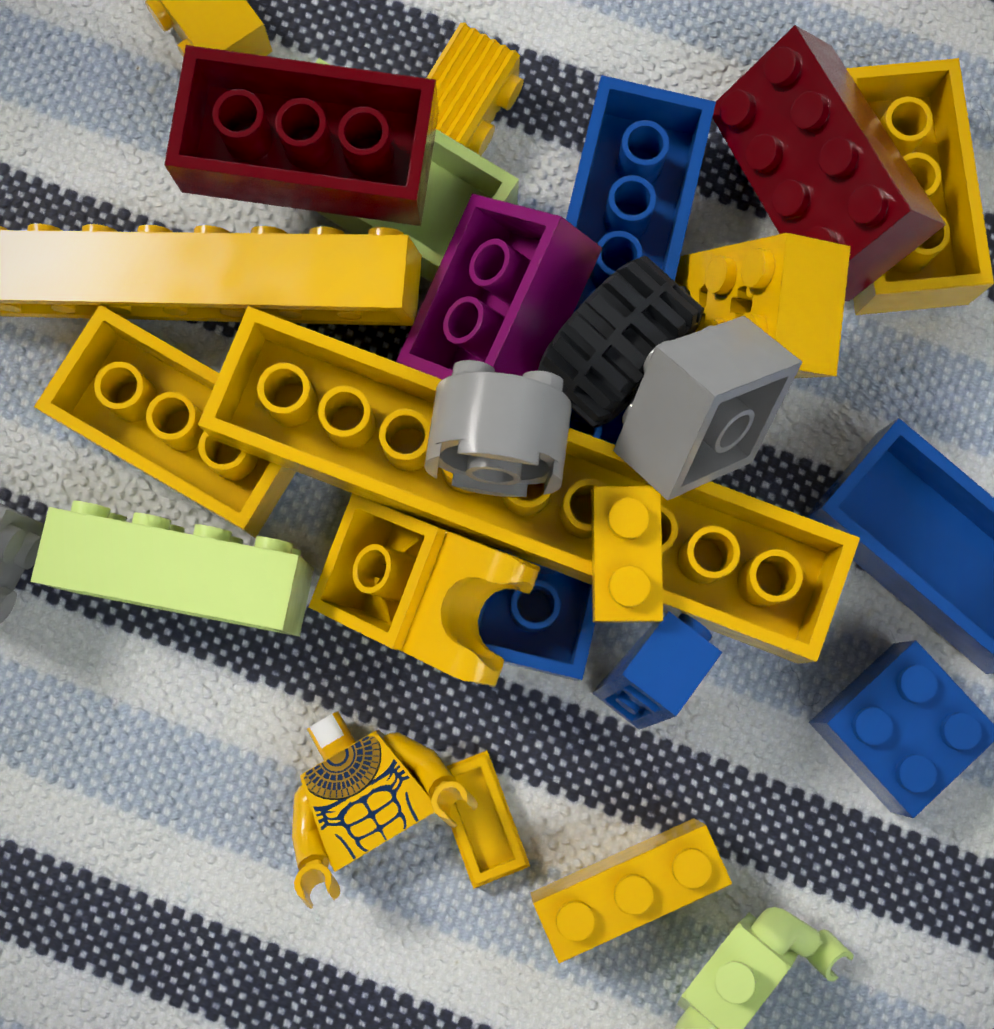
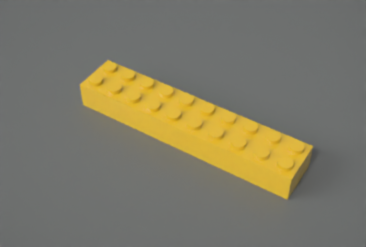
M247 307L198 422V426L213 440L592 585V488L594 486H651L613 451L615 448L614 444L569 428L562 486L554 493L543 495L545 483L528 484L526 497L486 495L451 486L453 473L438 467L436 479L426 472L424 466L436 387L442 379L255 308ZM711 481L668 501L661 495L663 612L667 613L669 611L676 617L680 614H686L700 622L708 630L797 664L817 662L860 538Z

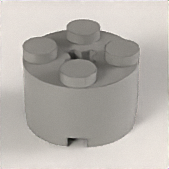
M463 360L456 362L453 365L452 376L441 380L436 387L424 465L426 472L437 479L438 467L453 473L451 486L486 495L526 497L528 484L545 483L543 495L559 490L563 480L572 408L570 399L563 393V379L554 373L546 371H529L524 373L523 376L497 373L491 365L480 361Z

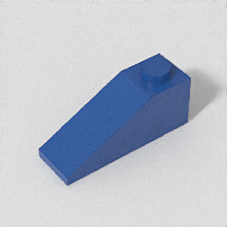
M668 611L663 615V621L653 623L598 684L592 694L640 730L676 717L720 657L722 651L709 642L712 634L700 622L686 614H680L676 617Z

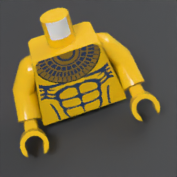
M336 711L306 729L324 761L300 775L302 785L294 794L292 841L299 870L294 880V889L300 899L310 909L313 908V903L310 899L311 891L319 883L325 882L328 893L335 900L340 895V886L328 869L329 862L334 872L433 813L437 814L450 827L455 828L457 824L450 817V808L453 803L463 799L474 811L477 809L478 803L460 783H457L452 773L434 750L400 732L384 735L380 730H376L356 742L339 711Z

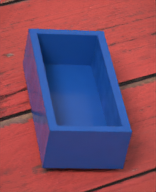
M898 418L875 434L805 517L859 537L860 540L853 561L985 674H994V497Z

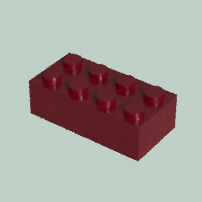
M794 25L716 101L712 118L778 233H791L851 246L845 301L849 302L946 225L833 47L800 27Z
M186 45L164 166L182 193L421 226L439 114L436 79Z

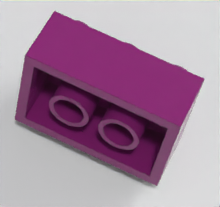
M472 193L396 362L442 380L452 376L453 365L463 360L487 363L497 373L523 376L526 372L538 371L546 348L566 321L572 316L602 247L562 216Z

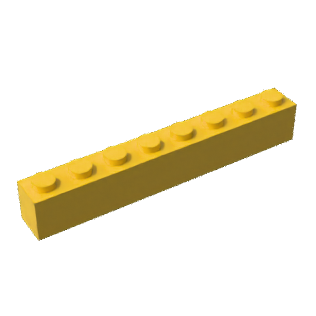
M30 224L27 227V231H13L0 226V316L91 319L98 306L102 305L119 316L132 320L241 322L249 306L292 323L412 326L417 316L422 256L408 235H404L400 230L388 227L371 228L368 230V234H345L336 228L319 226L309 229V234H287L284 230L271 226L253 227L251 233H230L226 229L210 225L196 226L194 232H173L168 228L157 225H141L138 227L137 232H118L111 227L98 224L82 226V231H63L60 228L47 224Z

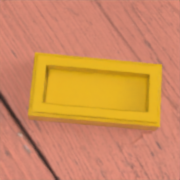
M488 751L480 752L447 765L446 767L452 773L457 783H460L478 803L475 811L463 799L454 802L450 808V817L457 824V827H451L473 889L530 867Z

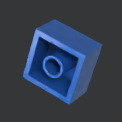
M916 640L893 643L809 721L812 727L891 813L915 818L994 742V724Z

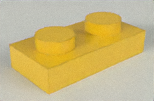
M594 486L591 490L593 622H662L661 494L652 486Z

